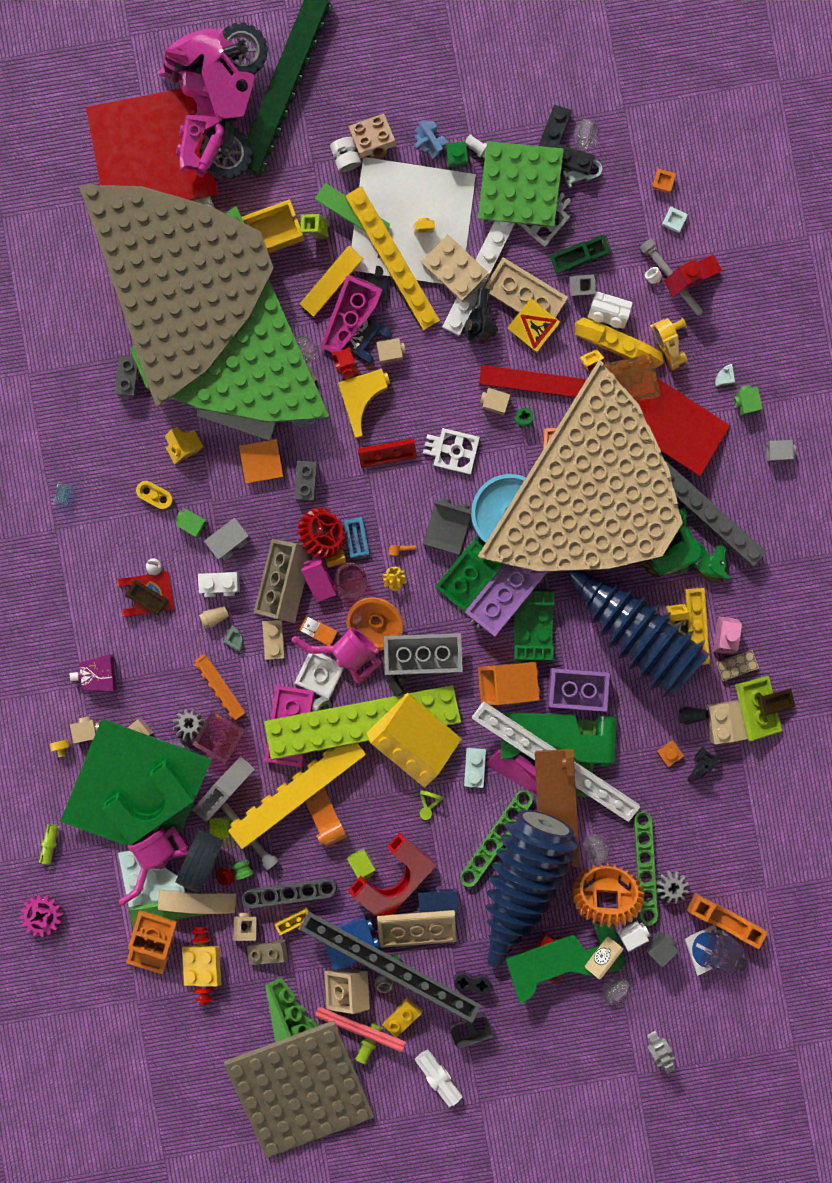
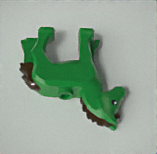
M685 508L679 510L683 523L677 532L681 541L667 549L662 557L640 562L641 567L646 568L645 571L654 577H661L676 571L680 574L689 570L688 566L693 564L700 576L704 577L708 582L720 583L721 581L724 582L725 579H731L728 574L729 568L726 567L725 546H716L713 554L710 556L704 546L692 536L686 523L687 514Z

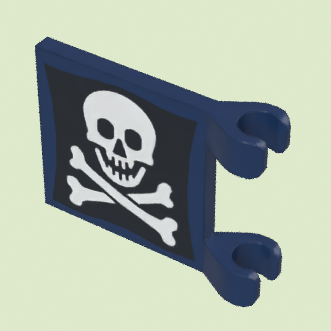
M369 316L345 347H350L352 352L368 364H371L374 358L364 349L377 332L387 340L390 339L392 334L390 330Z

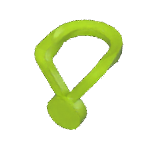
M421 790L420 796L424 808L420 810L419 815L421 819L428 820L432 816L431 809L442 801L443 797ZM424 795L436 798L437 800L427 808Z

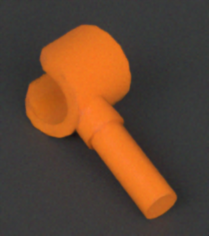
M392 545L389 547L388 554L399 556V551L416 550V546Z

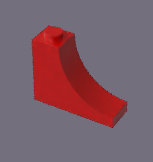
M714 254L700 261L696 262L693 259L678 267L664 282L672 297H675L719 274L723 270Z

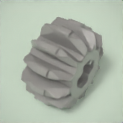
M187 709L184 710V715L178 713L177 717L179 719L173 720V723L176 725L173 727V731L177 732V738L183 736L184 742L187 741L188 737H190L191 742H194V736L201 738L200 732H205V727H203L205 720L201 719L202 714L195 715L194 709H192L190 714H188ZM186 723H189V725L192 723L193 727L189 729L188 726L186 728Z
M667 871L668 877L661 874L660 877L663 881L656 882L657 885L662 886L657 888L656 892L661 893L660 898L662 900L666 898L667 903L670 904L673 898L674 903L677 904L678 897L682 900L685 899L682 893H689L684 888L689 886V883L684 881L686 878L684 875L679 876L678 871H675L673 876L670 871ZM671 883L677 885L674 887V891L668 889L671 887Z

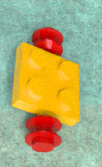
M196 926L191 931L192 934H195V938L191 942L197 944V946L182 947L184 986H199L194 991L196 994H199V998L195 1000V1002H199V1005H209L214 1000L213 997H210V993L214 989L208 986L218 987L221 985L219 946H205L211 940V938L206 936V933L210 931V929H206V926Z

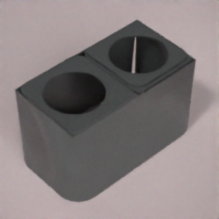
M485 1013L476 1015L474 1020L483 1018L486 1021L487 1026L483 1031L475 1030L473 1022L470 1023L465 1020L450 1024L451 1036L457 1048H463L493 1038V1033H491L492 1030ZM465 1024L468 1027V1034L465 1037H458L456 1035L455 1028L457 1025Z

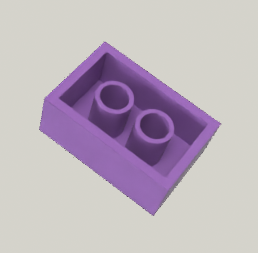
M550 668L547 706L607 712L610 673Z

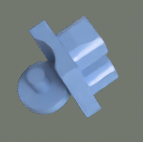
M423 120L419 122V126L414 130L416 133L414 137L417 140L414 147L416 150L422 148L424 153L428 151L432 159L438 157L448 142L443 136L436 139L434 133H436L438 128L434 121L426 123Z

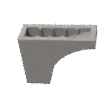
M240 756L192 810L207 823L255 769Z

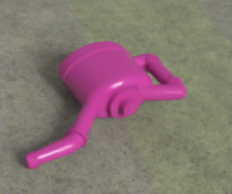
M353 627L334 646H310L300 640L299 637L294 636L291 639L293 643L309 654L333 653L337 660L336 664L340 668H348L357 684L365 681L381 665L380 659L375 656L378 653L376 646L362 632ZM370 661L371 664L359 673L358 670Z
M161 826L157 831H150L146 834V837L141 842L128 845L141 869L137 883L134 886L135 889L119 900L120 905H125L144 890L143 887L148 870H161L166 867L169 859L187 856L189 852L188 846L175 826L165 831ZM168 837H173L179 850L174 851Z

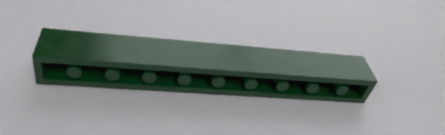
M304 0L247 138L251 144L252 156L245 172L260 178L261 173H265L268 162L266 161L268 156H272L274 152V141L281 135V124L283 120H287L290 112L288 109L290 102L293 103L297 95L295 90L297 85L300 86L303 81V70L308 68L310 64V53L316 49L318 44L317 36L319 32H323L325 27L324 19L326 15H330L333 4H331V0Z

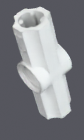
M428 1049L421 1052L415 1058L416 1063L425 1073L431 1087L438 1091L449 1107L454 1106L462 1098V1095L451 1081L449 1073L442 1065H439Z

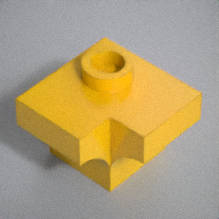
M176 427L165 435L169 444L166 449L174 464L198 453L203 448L195 430L185 433Z

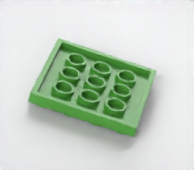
M487 141L478 220L554 227L564 149Z

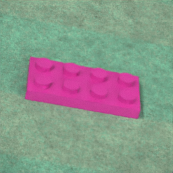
M276 685L271 720L312 712L315 691ZM267 741L264 761L303 767L305 754L271 760Z

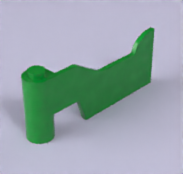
M502 712V714L550 746L560 749H574V758L580 762L600 763L599 766L611 767V763H615L617 716L598 715L597 735H581L575 715ZM501 738V759L514 757L521 752Z
M598 921L594 924L600 945L606 937H610L620 945L614 923L610 927H608L607 923L600 926ZM571 935L507 958L506 962L519 1003L521 1004L533 996L537 983L564 973L575 972L594 976L585 968V965L600 945L585 950L575 935ZM621 952L607 972L623 969V966L626 964L623 952Z

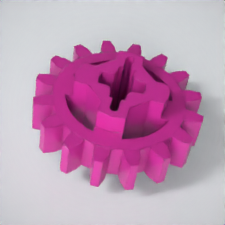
M39 894L37 899L35 896H32L30 901L24 903L26 907L20 910L24 915H21L19 918L24 919L25 922L22 924V927L27 925V933L32 930L33 936L40 933V936L44 937L46 932L50 935L53 933L52 929L57 930L59 928L57 924H60L62 919L58 917L63 912L58 911L61 904H54L57 900L56 898L51 901L49 900L50 895H46L43 898L42 894ZM32 907L33 913L32 916L29 917V912ZM48 912L44 917H38L35 919V917H37L38 914ZM51 914H53V921H52V923H51V920H50Z

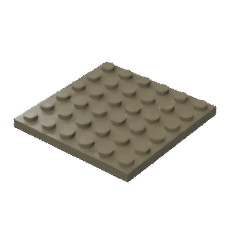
M335 1020L224 1061L225 1069L266 1158L375 1118Z

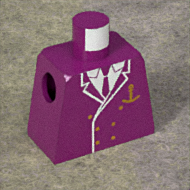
M113 654L80 662L79 671H70L71 683L81 682L83 690L116 691Z

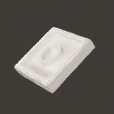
M308 654L295 684L307 690L315 691L316 694L329 700L344 668H340L336 664V660L324 654Z

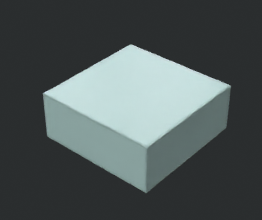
M670 206L662 226L679 233L688 214Z

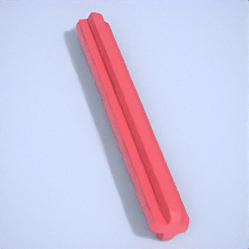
M319 1007L316 1011V1018L326 1022L335 1020L338 1027L402 1052L406 1046V1042L322 1007Z

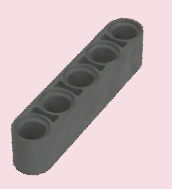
M321 878L255 887L245 891L242 896V903L247 908H257L329 898L335 894L337 885L332 878ZM325 883H329L332 885L333 890L325 892L322 886ZM311 886L314 893L307 895L304 893L303 888ZM291 888L295 895L287 897L284 890ZM267 891L274 892L275 899H267L265 893ZM254 894L256 901L253 903L249 902L246 895Z

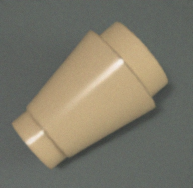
M225 606L202 611L203 614L199 615L205 629H211L229 617Z

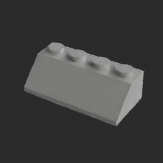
M461 633L384 636L385 675L463 672Z

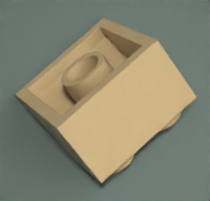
M341 969L324 971L327 1010L355 1014L370 1009L367 970Z

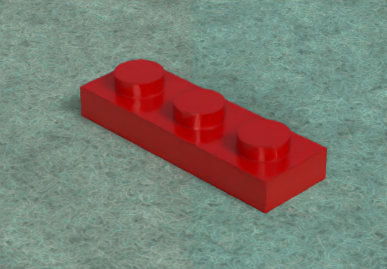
M414 438L357 448L361 468L417 458Z

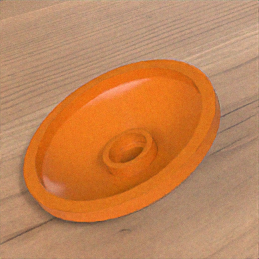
M375 597L365 598L356 602L351 607L346 619L347 629L349 630L353 627L362 632L372 641L378 651L384 650V636H400L404 629L403 619L398 609L390 602Z

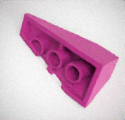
M347 275L320 347L332 353L342 350L375 310L383 289L354 275Z

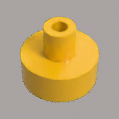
M69 739L49 744L51 751L57 750L58 757L66 756L64 748L70 747Z

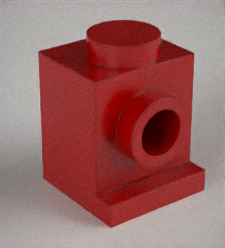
M350 347L331 353L338 374L342 373L344 381L359 376Z

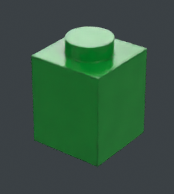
M465 141L446 144L448 169L467 166L468 157Z

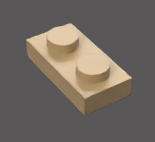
M282 620L262 621L265 660L285 658Z

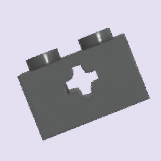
M119 355L115 394L120 397L138 398L140 372L132 356Z
M297 461L296 501L315 502L317 462Z
M659 931L644 946L648 954L662 968L679 952L675 947L677 943L667 932L663 934Z

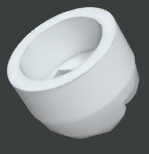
M653 267L645 273V277L648 282L655 284L661 281L662 274L658 267Z
M155 558L148 560L146 563V570L150 575H157L162 570L160 561Z

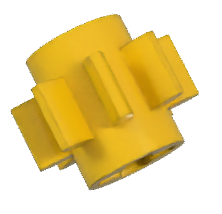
M391 567L387 569L386 574H383L384 586H389L390 590H400L403 584H407L405 571H400L398 567Z

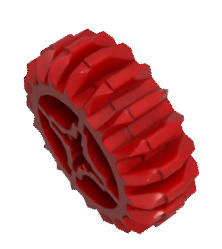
M322 507L307 511L300 518V523L297 525L299 530L296 534L301 536L298 541L303 542L302 548L308 549L307 554L313 553V558L319 556L321 559H328L336 556L343 549L344 543L347 541L345 538L347 532L343 531L346 525H341L342 519H337L336 513L331 514L330 509L324 510Z

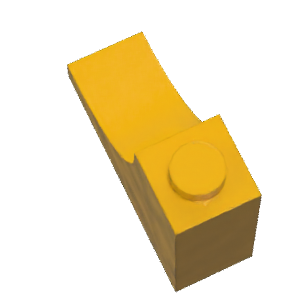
M382 369L338 382L356 439L363 438L361 425L367 405L375 396L388 390L387 385L390 384L387 373L383 374Z

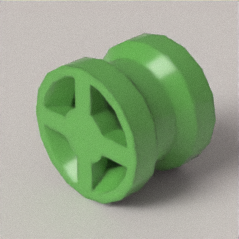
M249 859L230 865L231 869L235 872V880H240L254 874L253 870L249 867Z

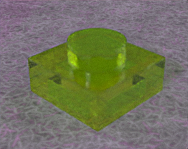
M211 818L209 820L211 835L217 838L231 837L228 831L231 829L230 818Z

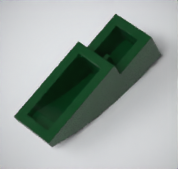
M603 234L550 255V259L555 273L558 274L613 254L607 236Z

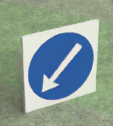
M715 925L698 931L684 939L697 976L728 961ZM713 930L715 932V935L710 937L711 931Z

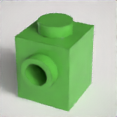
M751 385L740 387L741 391L735 393L734 403L736 408H739L740 416L759 412L763 409L758 387L752 388Z

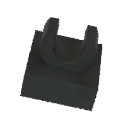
M404 675L396 681L393 676L386 680L396 697L403 692L400 687L408 682Z

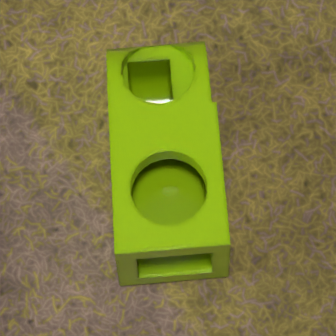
M320 214L301 215L300 232L310 234L316 239H328L327 229L330 222Z

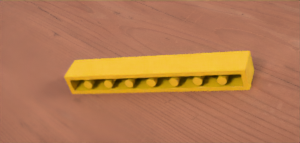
M358 743L337 747L334 750L333 748L328 749L323 753L324 758L320 761L315 759L307 765L309 768L304 773L299 771L295 774L290 784L287 785L285 782L276 789L278 793L273 797L269 794L261 800V806L257 809L255 806L249 809L244 819L240 820L238 818L230 824L232 828L228 830L241 849H244L362 759L366 753Z

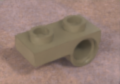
M284 939L247 946L250 965L280 963L288 960Z

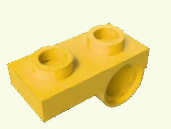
M408 996L383 1022L382 1026L397 1038L421 1015L423 1009Z

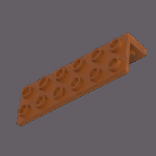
M574 749L535 751L538 811L565 822L572 828L574 836L578 840ZM578 840V847L572 850L574 854L572 867H580Z

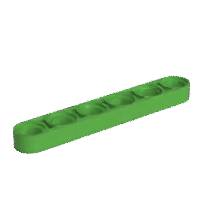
M521 790L515 795L463 869L460 879L464 886L472 887L477 883L496 856L497 849L503 846L500 839L501 836L497 834L496 830L500 825L505 826L506 822L516 821V819L511 820L508 818V812L512 809L518 812L528 810L531 806L533 797L529 791ZM521 794H528L529 802L527 804L519 802ZM488 841L496 843L494 851H488L485 848ZM477 857L485 859L486 862L483 867L475 865L474 861ZM468 872L473 873L475 876L474 881L471 883H467L463 879L464 875Z
M638 811L633 819L637 880H640V886H643V893L649 891L653 895L651 901H644L639 916L644 924L653 925L658 919L652 818L649 813ZM642 814L648 817V822L645 825H640L637 821L638 817ZM647 834L649 836L648 843L641 844L638 840L639 836ZM648 853L650 861L645 864L641 863V854ZM645 872L651 874V880L647 883L641 881V875ZM646 911L653 912L654 917L651 921L644 920L643 914Z

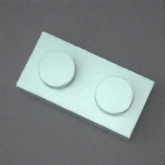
M466 748L464 787L483 788L486 749Z

